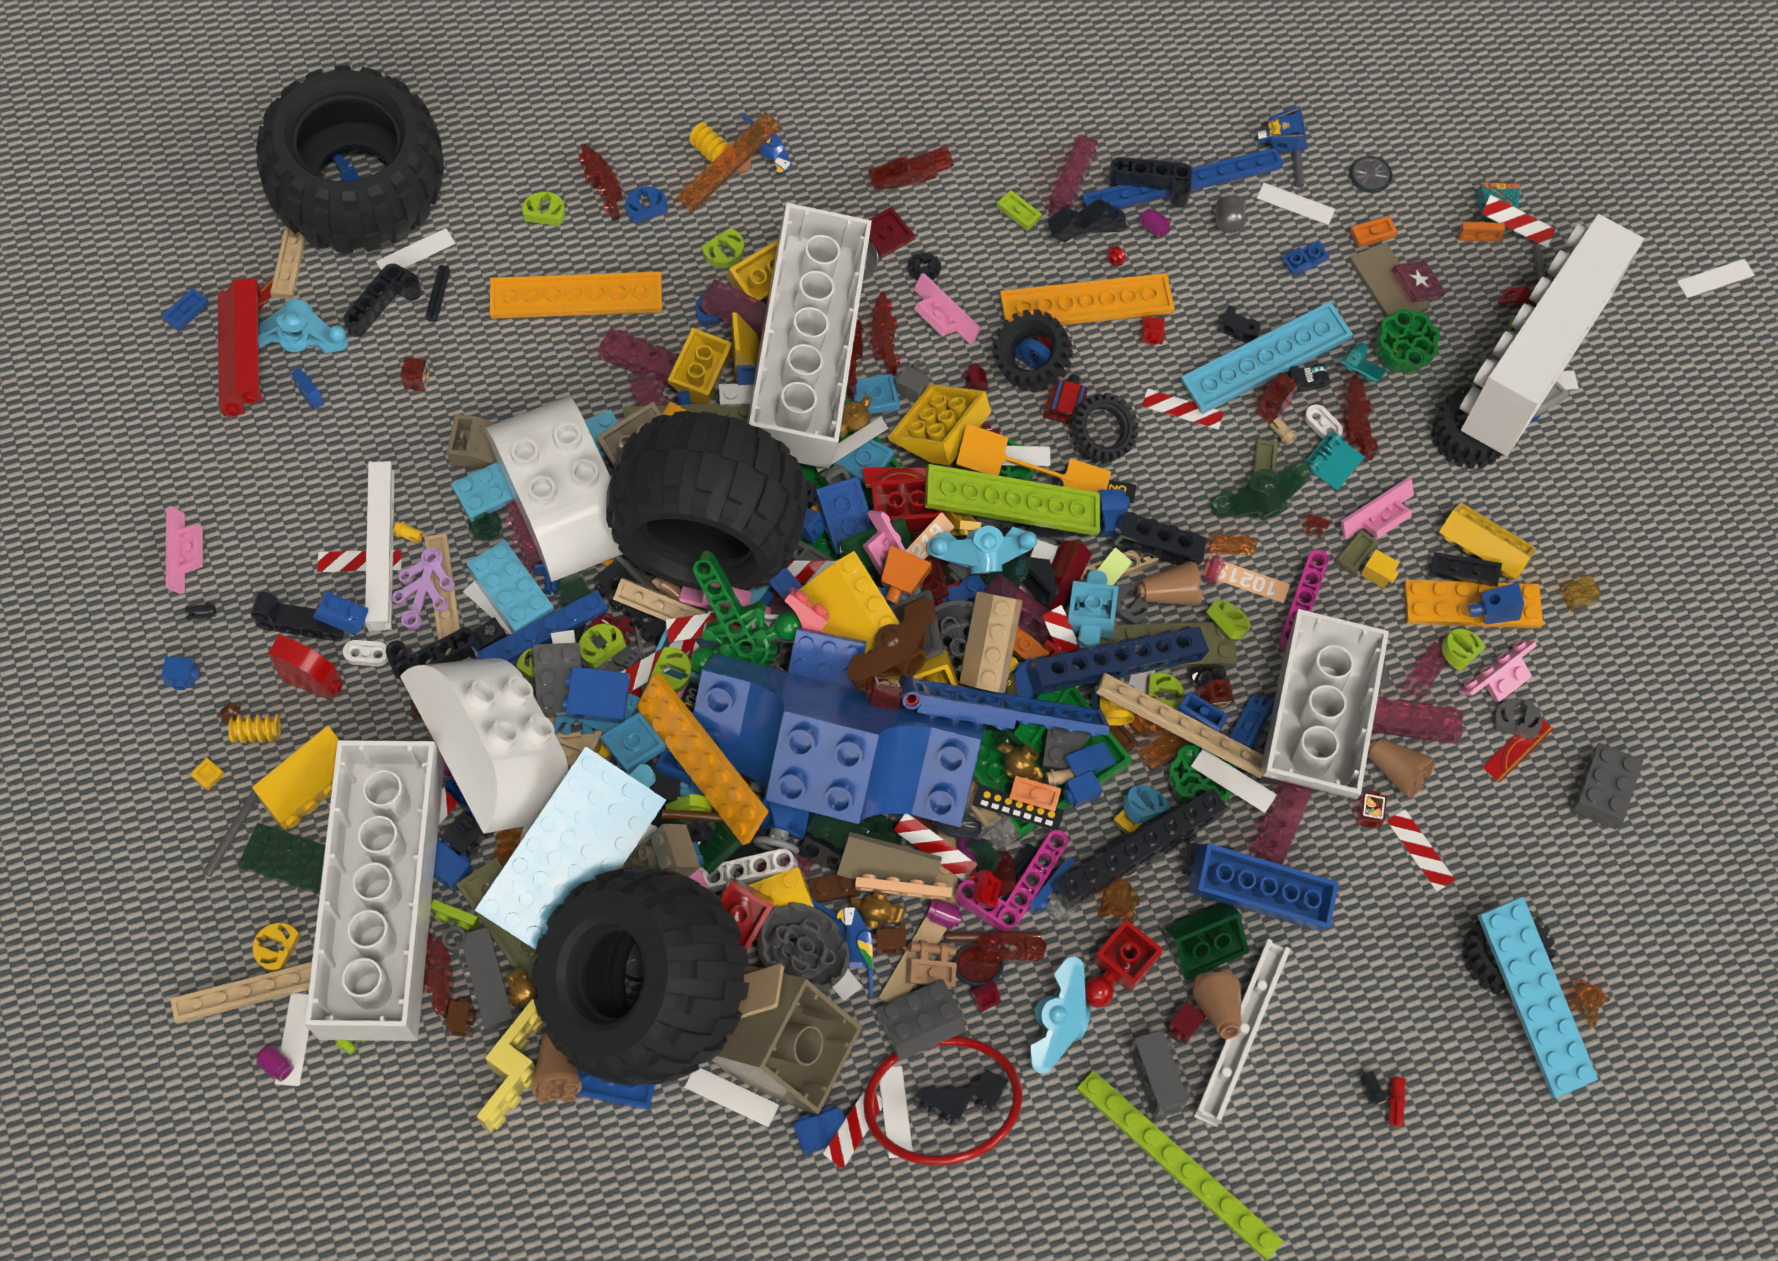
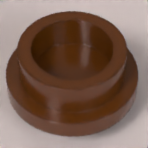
M232 702L226 704L218 714L221 717V722L226 724L231 717L233 721H236L237 714H241L239 712L241 707Z

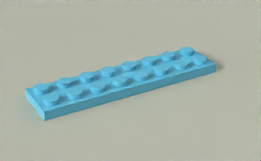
M1330 301L1181 376V382L1200 412L1204 414L1289 371L1290 367L1299 366L1352 339L1353 333Z
M611 409L585 421L602 460L609 457L596 436L618 423ZM498 462L451 483L453 491L471 522L515 502Z
M1524 897L1515 898L1477 915L1551 1097H1561L1598 1080Z

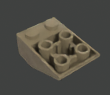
M455 414L447 449L450 465L483 469L498 462L485 435V427L496 423L477 416Z
M662 824L631 852L624 863L626 869L635 867L676 872L690 877L700 868L686 824Z

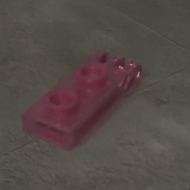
M1435 641L1432 643L1402 686V689L1406 690L1411 684L1413 686L1409 692L1411 695H1414L1417 689L1421 692L1417 696V699L1420 701L1448 663L1442 653L1441 645Z

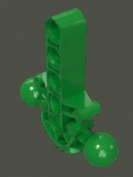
M701 551L697 554L693 572L717 616L716 619L705 623L702 636L706 640L712 639L714 642L717 641L720 647L716 649L708 646L697 648L690 658L692 669L701 675L702 669L714 653L768 667L769 661L775 659V653L778 650V646L771 641L777 638L793 641L795 640L797 627L802 628L797 614L790 611L783 612L776 618L774 625L768 627L764 622L765 602L759 600L754 604L742 607L715 555L710 551ZM706 562L710 567L704 568L699 563ZM716 582L720 584V587H713L710 583ZM722 602H727V603H729L731 606H730V607H724V606H722L720 603H722ZM738 622L741 624V626L736 627L733 626L731 623ZM758 622V625H756L755 628H753L752 624ZM747 641L752 645L745 646L741 642Z

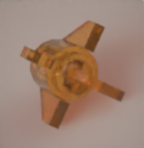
M1118 880L1103 890L1102 898L1104 901L1099 907L1098 917L1101 919L1109 916L1111 913L1117 917L1123 916L1124 919L1134 924L1135 913L1133 907L1139 906L1140 897L1130 883Z
M1577 979L1575 986L1578 993L1574 1000L1567 1002L1570 1010L1576 1008L1578 1012L1587 1015L1586 1019L1589 1028H1593L1597 1025L1599 1008L1611 999L1599 987L1591 985L1583 979Z

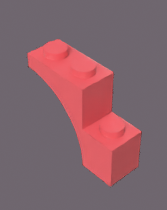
M793 587L790 589L784 601L795 611L802 628L820 632L828 622L830 616L827 613L828 610L823 605L815 604L809 600V596L804 591L796 590Z

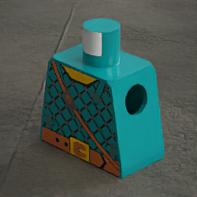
M1481 182L1476 197L1483 221L1498 223L1482 214L1490 195L1518 209L1521 184Z

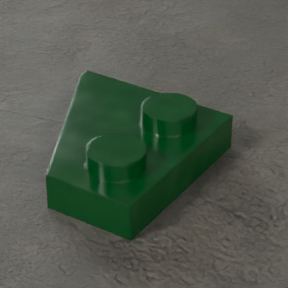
M705 821L703 823L710 826L713 832L712 839L708 844L699 845L705 863L703 867L709 875L742 845L731 829L723 822Z

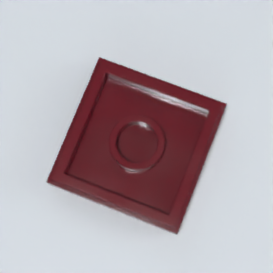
M892 206L868 219L872 221L869 242L876 248L880 259L915 240V234Z

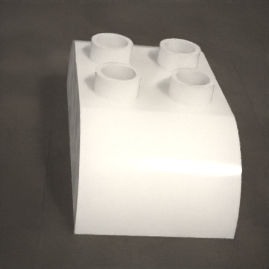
M570 396L485 427V435L551 582L622 555L618 549L619 544L613 541L612 528H608L606 521V495L611 477L577 405Z
M1298 609L1280 670L1264 751L1262 776L1352 799L1359 798L1362 790L1389 631Z
M500 658L417 665L407 669L400 677L483 834L532 825L569 769L564 750L554 734V726L544 716L534 698L531 684L523 678L520 671L514 665Z

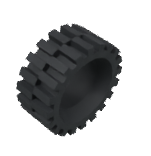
M1034 309L1032 315L1029 310H1023V316L1021 317L1017 313L1013 314L1014 320L1009 322L1006 319L1003 322L1004 330L998 328L996 331L999 339H993L992 344L996 349H993L992 353L996 359L994 361L997 367L1014 387L1018 386L1023 391H1026L1028 387L1031 392H1037L1038 386L1044 391L1049 389L1047 384L1050 382L1055 386L1059 383L1056 378L1059 375L1064 378L1067 374L1064 368L1070 369L1072 364L1069 358H1073V351L1070 348L1072 343L1060 322L1055 317L1053 319L1051 314L1047 312L1043 315L1040 310ZM1039 335L1047 337L1052 341V355L1042 367L1027 370L1016 365L1015 348L1023 339Z
M1466 387L1463 393L1461 389H1458L1454 392L1453 396L1449 394L1445 401L1442 402L1432 423L1431 436H1435L1432 442L1434 446L1440 445L1438 453L1440 455L1446 453L1447 457L1445 460L1451 463L1454 459L1458 461L1456 466L1461 468L1463 464H1468L1467 469H1474L1475 465L1478 464L1479 469L1485 468L1487 462L1489 465L1495 463L1496 459L1502 456V453L1477 439L1465 436L1457 428L1455 417L1461 413H1466L1459 408L1472 388Z
M1537 915L1533 921L1550 963L1553 965L1554 962L1551 960L1555 957L1556 949L1550 948L1555 944L1554 937L1547 938V934L1551 930L1547 925L1543 928L1539 925L1542 919ZM1478 919L1468 931V936L1463 942V946H1466L1462 951L1463 958H1469L1464 964L1466 970L1473 969L1474 973L1471 975V978L1474 981L1480 978L1483 981L1480 987L1486 990L1491 986L1493 987V994L1499 995L1504 990V995L1510 996L1499 968L1492 963L1487 954V938Z

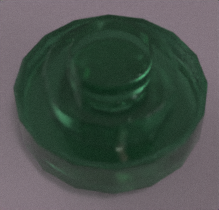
M493 511L490 514L485 512L476 516L473 522L469 520L468 529L475 539L482 541L490 540L500 533L502 521L496 512Z

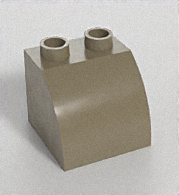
M745 967L744 975L761 970L762 968ZM783 973L778 1007L741 1018L734 1033L726 1035L727 1042L723 1045V1049L711 1061L732 1077L762 1093L794 1107L819 1114L862 1026L806 978Z

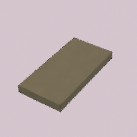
M1387 242L1350 256L1349 262L1385 317L1391 316L1397 310L1405 308L1413 312H1426L1429 306Z
M849 832L837 875L856 880V877H862V874H871L880 880H886V877H896L900 879V882L909 883L910 880L924 881V885L933 886L942 857Z

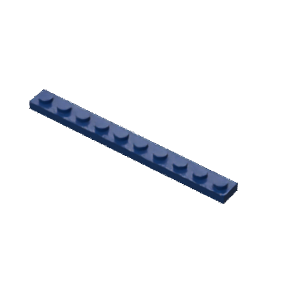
M1272 148L1191 168V191L1282 169L1283 162L1277 148ZM1119 185L1082 194L1081 200L1084 207L1099 199L1119 209L1170 196V190Z

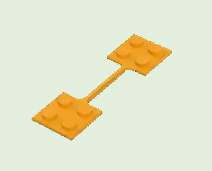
M966 424L956 462L958 466L980 473L999 476L1002 463L1010 462L1059 478L1063 483V487L1092 492L1107 490L1111 471L1070 458L1067 471L1062 475L1007 457L1005 449L1009 437Z

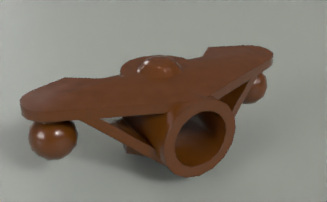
M922 598L905 606L904 620L899 625L889 624L880 628L875 634L874 641L876 647L870 653L854 655L847 670V675L855 687L865 688L870 683L871 677L903 675L909 678L919 672L927 658L924 645L929 624L936 618L935 606L932 600Z

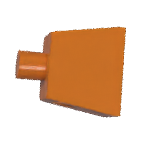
M891 546L881 579L882 586L889 589L885 600L893 605H897L901 595L907 597L914 596L932 569L931 562Z

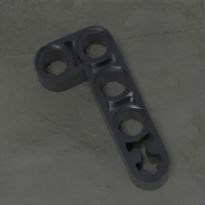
M1117 157L1111 161L1108 177L1110 182L1116 185L1169 189L1170 203L1174 207L1181 208L1188 203L1191 191L1192 170L1186 163Z
M387 264L345 313L343 320L348 334L352 337L364 335L397 294L409 301L418 300L422 295L418 276L398 264Z
M257 592L250 614L255 625L263 630L331 641H342L345 633L341 629L312 618L316 609L279 603L277 597L268 592Z
M464 627L415 653L399 640L392 641L386 647V655L394 675L402 681L400 676L407 669L417 665H425L426 661L430 658L429 664L456 662L466 659L481 649L482 639L474 631ZM451 648V651L445 655L446 651ZM403 650L402 654L397 657L398 653Z

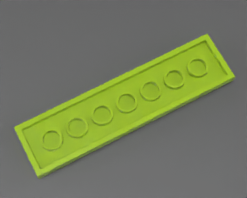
M928 464L926 468L925 508L1097 536L1100 532V493L932 464Z

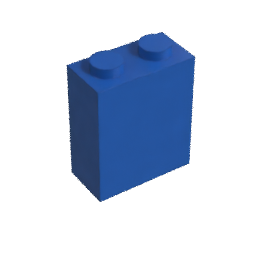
M573 667L572 673L567 675L566 687H570L569 695L564 696L563 710H566V714L570 718L621 724L625 720L630 686L629 673Z

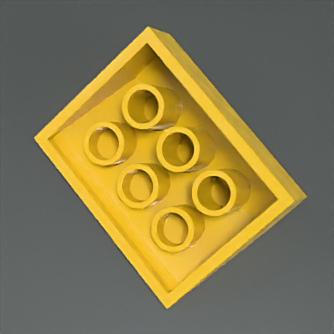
M930 384L890 433L888 439L930 463L950 466L959 454L966 424L979 428L991 413L986 392Z
M855 551L833 563L800 589L809 596V600L815 604L823 605L828 610L827 613L830 614L828 622L820 632L867 641L864 653H870L876 647L874 641L875 634L880 628L889 624H900Z
M326 726L252 787L267 813L284 831L295 827L303 816L316 810L321 801L332 795L339 739L329 726Z

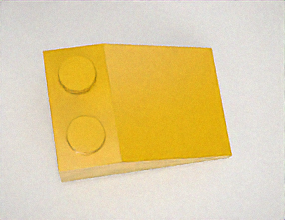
M736 312L732 313V355L735 384H737V365H757L760 347L758 334Z

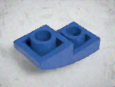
M1319 240L1303 249L1298 247L1283 256L1282 260L1291 273L1295 275L1329 260V254Z
M1105 743L1086 747L1065 756L1064 759L1074 778L1091 770L1097 773L1116 763Z

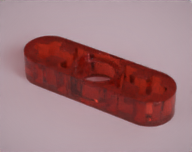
M983 934L978 938L976 952L979 956L989 959L1039 961L1044 957L1047 945L1042 938L1035 936ZM1013 944L1017 947V950L1010 951L1005 945Z

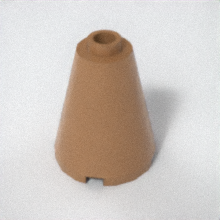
M1193 561L1185 562L1146 577L1137 586L1138 595L1140 598L1143 597L1145 602L1190 606L1200 605L1202 602V590H1199L1198 584L1201 582V576L1197 564Z
M1384 739L1373 741L1368 750L1370 753L1369 758L1409 798L1415 796L1424 785L1421 783L1425 778L1429 779L1436 764V761L1428 755Z

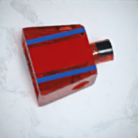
M1280 372L1264 391L1255 414L1274 424L1273 420L1280 417L1295 398L1298 388L1297 381ZM1271 401L1274 402L1275 407L1270 406Z
M1070 374L1067 382L1057 381L1045 404L1043 418L1065 424L1072 422L1069 419L1074 413V408L1087 399V387L1080 385V376Z

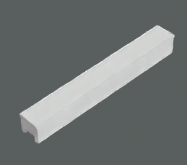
M369 461L365 608L368 607L369 611L365 618V624L369 632L392 630L395 472L392 470L391 461Z
M1270 939L1264 945L1241 1001L1240 1033L1235 1038L1225 1040L1194 1115L1195 1118L1215 1127L1220 1123L1290 948L1278 946L1272 943Z

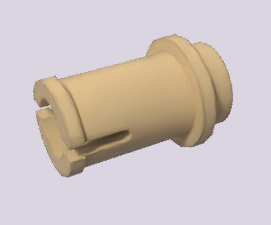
M1281 417L1273 420L1275 424L1271 423L1270 427L1281 438V442L1286 443V445L1294 442L1297 438L1295 435L1296 431L1291 430Z
M1050 769L1049 772L1045 773L1046 784L1054 787L1059 784H1065L1074 778L1070 769L1057 771Z

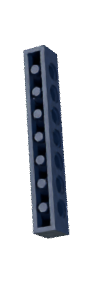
M1186 626L1175 632L1166 630L1155 636L1147 634L1136 640L1123 639L1112 645L1103 643L1096 648L1088 649V647H1083L1073 653L1064 651L1053 657L1046 658V656H1040L1033 660L1027 671L1035 694L1039 695L1100 682L1104 673L1114 678H1120L1201 661L1209 652V648L1200 626L1194 628ZM1052 669H1055L1059 674L1054 673Z

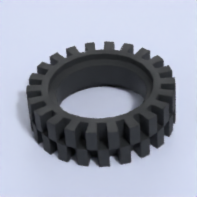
M1110 393L1092 395L1079 403L1074 408V413L1070 416L1069 420H1072V422L1068 425V429H1073V431L1069 433L1070 438L1075 437L1076 440L1072 444L1074 447L1079 445L1080 449L1077 450L1079 454L1085 452L1084 458L1088 460L1093 458L1092 462H1113L1130 452L1131 447L1136 443L1134 438L1138 437L1139 433L1135 431L1139 427L1138 423L1133 422L1137 418L1136 414L1131 415L1129 411L1132 410V407H1125L1126 401L1124 399L1118 401L1119 396L1117 395L1111 397ZM1093 410H1106L1112 413L1118 420L1120 437L1114 446H1100L1089 436L1087 419Z

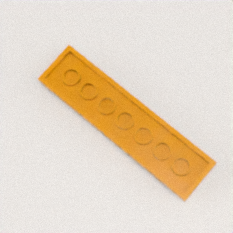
M661 272L490 278L491 319L662 312Z
M1167 273L1000 291L1004 321L1007 319L1009 322L1014 320L1013 314L1017 313L1021 317L1023 316V310H1029L1032 315L1034 309L1040 310L1043 315L1045 312L1051 314L1052 318L1054 319L1055 317L1061 325L1173 314L1175 310Z
M661 673L653 675L636 708L663 740L666 747L707 800L710 801L711 805L741 844L750 843L769 811Z

